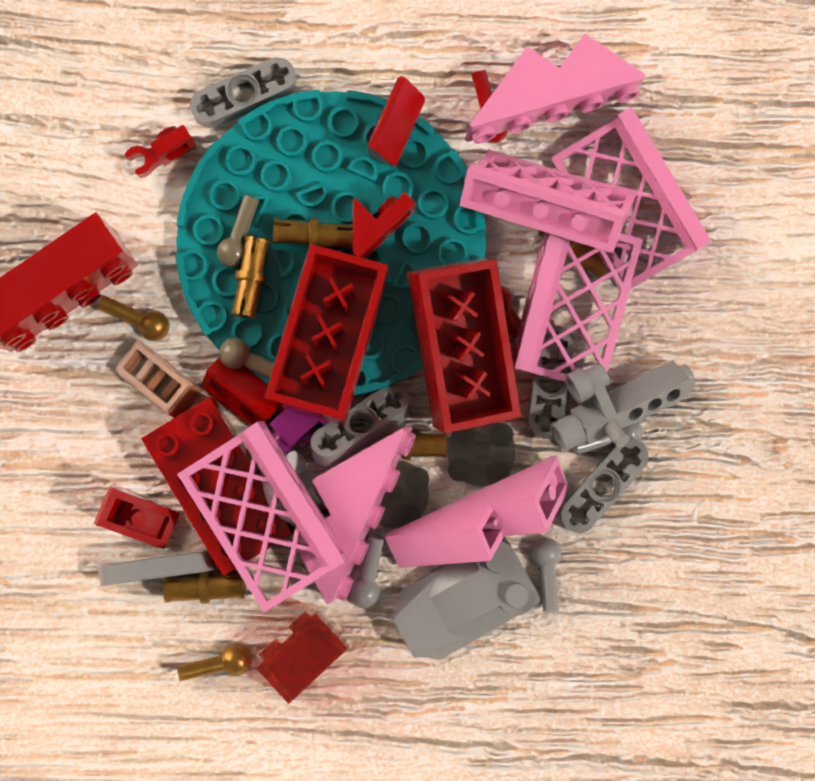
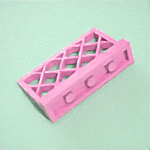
M632 106L618 114L616 119L551 157L556 169L566 173L568 171L562 161L574 154L591 157L585 177L591 180L590 176L595 158L616 163L617 167L612 185L603 182L599 183L636 193L637 199L632 217H627L626 222L630 223L627 235L631 236L634 224L656 229V234L651 251L640 250L639 254L649 256L645 272L633 278L630 289L710 244L711 239ZM615 130L623 143L619 158L597 153L600 139ZM594 143L593 151L584 150V148ZM626 150L633 161L623 159ZM622 165L637 168L641 173L642 180L639 191L616 186ZM645 182L650 188L652 194L643 192ZM641 198L657 201L660 205L662 212L658 224L636 219ZM665 215L673 228L662 225ZM660 232L677 234L684 249L672 256L655 252ZM617 243L616 248L623 249L620 260L615 251L614 253L605 251L610 259L615 260L613 262L614 268L624 263L626 252L630 251L631 246ZM654 257L664 260L651 267ZM624 269L618 272L621 279L623 277Z
M489 149L478 165L471 164L467 169L459 206L614 253L622 228L634 204L636 193Z
M544 232L512 351L514 369L566 382V374L559 371L566 367L571 372L575 371L576 368L573 363L592 353L596 362L602 364L608 373L643 239L620 233L618 242L631 245L627 262L614 268L604 250L594 248L577 258L569 245V239ZM598 252L609 272L590 282L580 262ZM566 255H568L571 262L564 266ZM574 266L585 286L566 296L559 284L560 277L563 272ZM624 269V273H623V277H622V281H621V279H620V277H619V275H618V272H620L621 270ZM612 277L619 289L618 296L615 301L604 306L594 286ZM588 290L599 310L580 321L570 300ZM557 292L561 300L554 304ZM565 305L575 324L556 335L549 322L550 315L553 310ZM614 307V311L611 318L607 311ZM602 315L609 327L607 337L593 344L583 325ZM578 329L589 348L570 358L559 339ZM547 330L551 338L543 342ZM555 343L565 362L552 370L538 367L537 364L541 350ZM604 345L602 356H600L597 349Z
M264 421L256 422L235 438L177 474L264 613L328 572L346 563L349 559L346 551ZM243 442L252 455L249 472L227 467L231 450ZM223 456L221 466L211 464ZM257 464L264 476L255 474ZM203 468L220 471L215 494L200 491L191 476ZM226 473L247 477L243 500L221 495ZM254 479L269 482L273 488L274 494L271 507L249 502ZM205 498L213 499L212 508ZM278 499L286 510L277 508ZM219 501L241 506L237 528L221 525L216 517ZM247 507L269 512L265 535L242 530ZM275 514L291 517L296 525L293 541L270 536ZM226 532L235 534L233 542ZM300 533L308 545L298 543ZM241 536L263 541L258 563L244 560L239 554L238 547ZM269 542L291 547L287 569L264 564ZM301 549L313 552L321 567L310 574L292 571L296 550ZM248 567L257 569L255 578ZM262 571L285 575L282 591L269 600L259 586ZM290 577L301 579L288 587Z

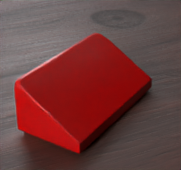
M403 76L397 78L367 144L369 157L391 167L397 165L425 103L423 94Z
M219 357L207 369L201 388L249 427L261 421H264L266 426H268L280 409L268 405L264 399L268 385L247 367L230 369L221 362Z

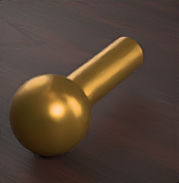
M105 295L102 296L98 304V310L139 327L141 335L149 341H159L169 332V320L160 311L153 310L143 313Z
M232 644L220 656L176 666L179 682L222 671L233 676L242 675L251 667L252 654L246 646Z

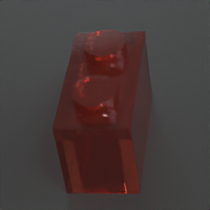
M319 610L312 616L306 611L303 612L288 627L293 633L282 644L276 638L258 654L263 661L256 669L288 704L337 660L350 645Z

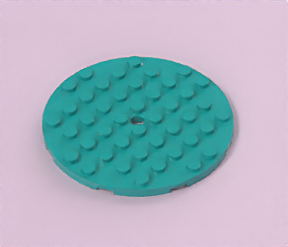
M311 90L294 93L259 106L238 119V123L219 140H215L198 162L186 186L177 217L176 263L178 276L188 306L204 334L218 350H220L221 345L226 340L240 338L249 345L252 353L275 363L309 245L273 244L274 219L310 222V218H318L320 223L350 225L353 224V198L377 219L380 216L377 213L378 208L389 197L394 196L397 199L405 192L416 203V211L366 258L388 265V280L354 396L369 394L394 385L421 370L423 365L407 272L485 258L486 253L484 214L459 206L467 167L456 150L449 146L432 125L418 116L395 167L369 157L367 144L387 99L351 90L347 92ZM244 194L259 199L247 236H253L254 240H257V237L270 241L263 275L267 278L265 285H261L256 319H249L247 316L243 318L231 314L238 280H235V273L241 267L228 268L219 261L217 256L219 244L231 235ZM353 243L352 250L340 248L338 251L353 255ZM249 369L267 385L269 384V377Z

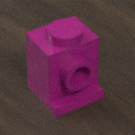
M284 410L269 425L275 431L273 437L283 452L287 454L298 445L305 449L311 444V437L317 431V428L321 424L326 425L329 422Z

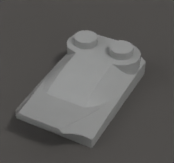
M504 536L491 561L445 564L400 590L399 601L391 618L414 658L428 657L440 660L518 615L527 613L534 606L541 603L542 600L515 551Z

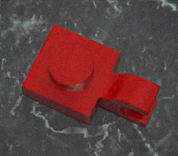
M184 124L178 128L171 126L161 131L156 136L157 140L150 144L151 148L133 146L125 152L124 155L129 161L137 157L145 158L144 165L135 170L139 178L149 176L158 166L162 164L167 166L197 148Z

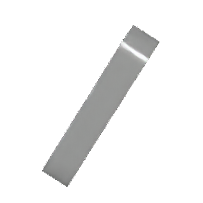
M279 57L260 63L196 92L190 102L191 112L200 125L208 128L219 126L259 106L290 94L297 82L294 67L288 60ZM279 69L281 74L288 73L284 76L285 83L283 85H278L276 81L264 84L267 92L262 94L256 77L261 76L263 83L273 79L272 72ZM247 83L254 87L255 93L251 100L239 102L234 99L233 91L239 84ZM226 92L232 108L227 110L223 102L214 107L215 114L208 117L206 112L199 113V111L204 109V101L210 100L212 105L218 104L223 101L220 93Z
M552 326L556 334L566 329L561 326ZM547 330L543 342L551 338ZM569 333L559 340L562 343H566V348L564 349L568 356L572 358L574 339L572 334ZM547 346L541 350L537 364L538 367L552 370L558 366L554 364L541 365L542 358L546 361L551 359V347ZM558 351L556 362L564 361ZM566 367L559 372L568 374L571 371ZM533 374L527 426L529 431L537 438H552L554 436L551 426L548 427L547 432L541 431V425L535 423V417L543 414L545 403L536 404L537 397L547 401L559 399V407L553 404L550 406L549 416L552 419H556V421L565 417L568 387L566 382L561 381V388L557 393H546L539 384L541 375Z
M395 385L382 388L350 408L345 426L329 422L315 431L311 437V451L314 461L323 467H335L403 423L410 414V397L407 391ZM390 402L392 405L399 403V408L395 409L393 406L385 408V403ZM365 419L372 424V427L366 432L358 433L353 431L350 425L355 420ZM341 431H343L344 433L343 437H341L340 435ZM327 443L330 446L336 444V450L331 451L328 447L322 449V444Z
M629 439V442L623 447L619 448L614 445L562 504L559 511V519L565 529L575 533H583L595 525L646 467L648 451L643 443L635 439ZM635 448L638 451L635 454L638 463L636 466L634 464L625 465L620 473L625 474L627 477L622 481L618 473L607 468L606 465L611 462L613 467L618 466L624 458L623 454L620 453L621 449L630 450ZM601 474L608 475L614 482L612 494L605 498L599 497L593 490V481ZM585 490L588 497L594 502L601 504V507L596 511L595 507L590 505L583 514L587 521L584 524L576 522L572 525L569 522L572 515L568 510L571 506L580 508L587 501L585 498L580 497V494Z
M208 550L98 566L100 586L215 570L214 560Z

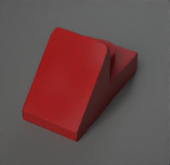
M405 192L397 199L394 196L389 197L378 208L377 213L380 216L377 219L353 198V256L364 259L368 258L416 211V203Z
M110 486L93 524L165 549L180 513L172 508L142 498L130 490Z

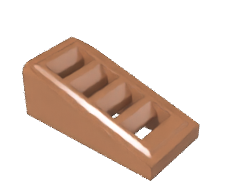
M138 339L114 368V371L166 414L174 418L187 411L202 392V389ZM146 356L149 359L135 376L132 374V371L143 357ZM156 366L160 367V369L157 371L154 377L146 385L144 382L149 377V375L153 372ZM171 376L172 380L159 395L157 391L167 378Z

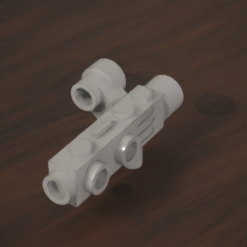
M672 360L608 392L605 387L610 385V379L602 364L598 363L586 370L579 368L565 375L566 385L574 400L580 405L571 409L570 415L551 423L553 436L564 452L585 442L590 445L606 436H609L616 447H623L630 439L623 428L639 423L643 418L663 408L672 407L678 401L691 395V386L695 385L693 372L687 364L678 366Z

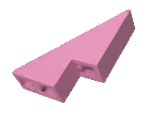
M586 34L582 36L560 68L527 46L469 125L465 141H474L475 144H481L493 139L498 133L509 130L511 133H519L530 128L533 123L544 120L547 123H554L564 119L571 112L582 110L584 113L592 112L601 108L606 102L618 100L620 103L630 101L640 94L638 87L646 74Z
M411 426L401 428L312 479L313 484L331 514L325 520L349 556L346 563L314 581L327 605L337 598L345 601L354 583V579L349 577L354 564L360 565L368 551L369 543L365 542L370 527L376 529L383 516L385 507L380 506L385 492L391 493L398 481L400 471L395 468L401 455L406 457L415 441L416 435L411 433ZM300 533L298 543L308 545ZM297 549L309 573L321 567L313 552Z
M551 456L385 534L384 537L399 568L491 561L504 536L547 533L569 489V485L557 456Z

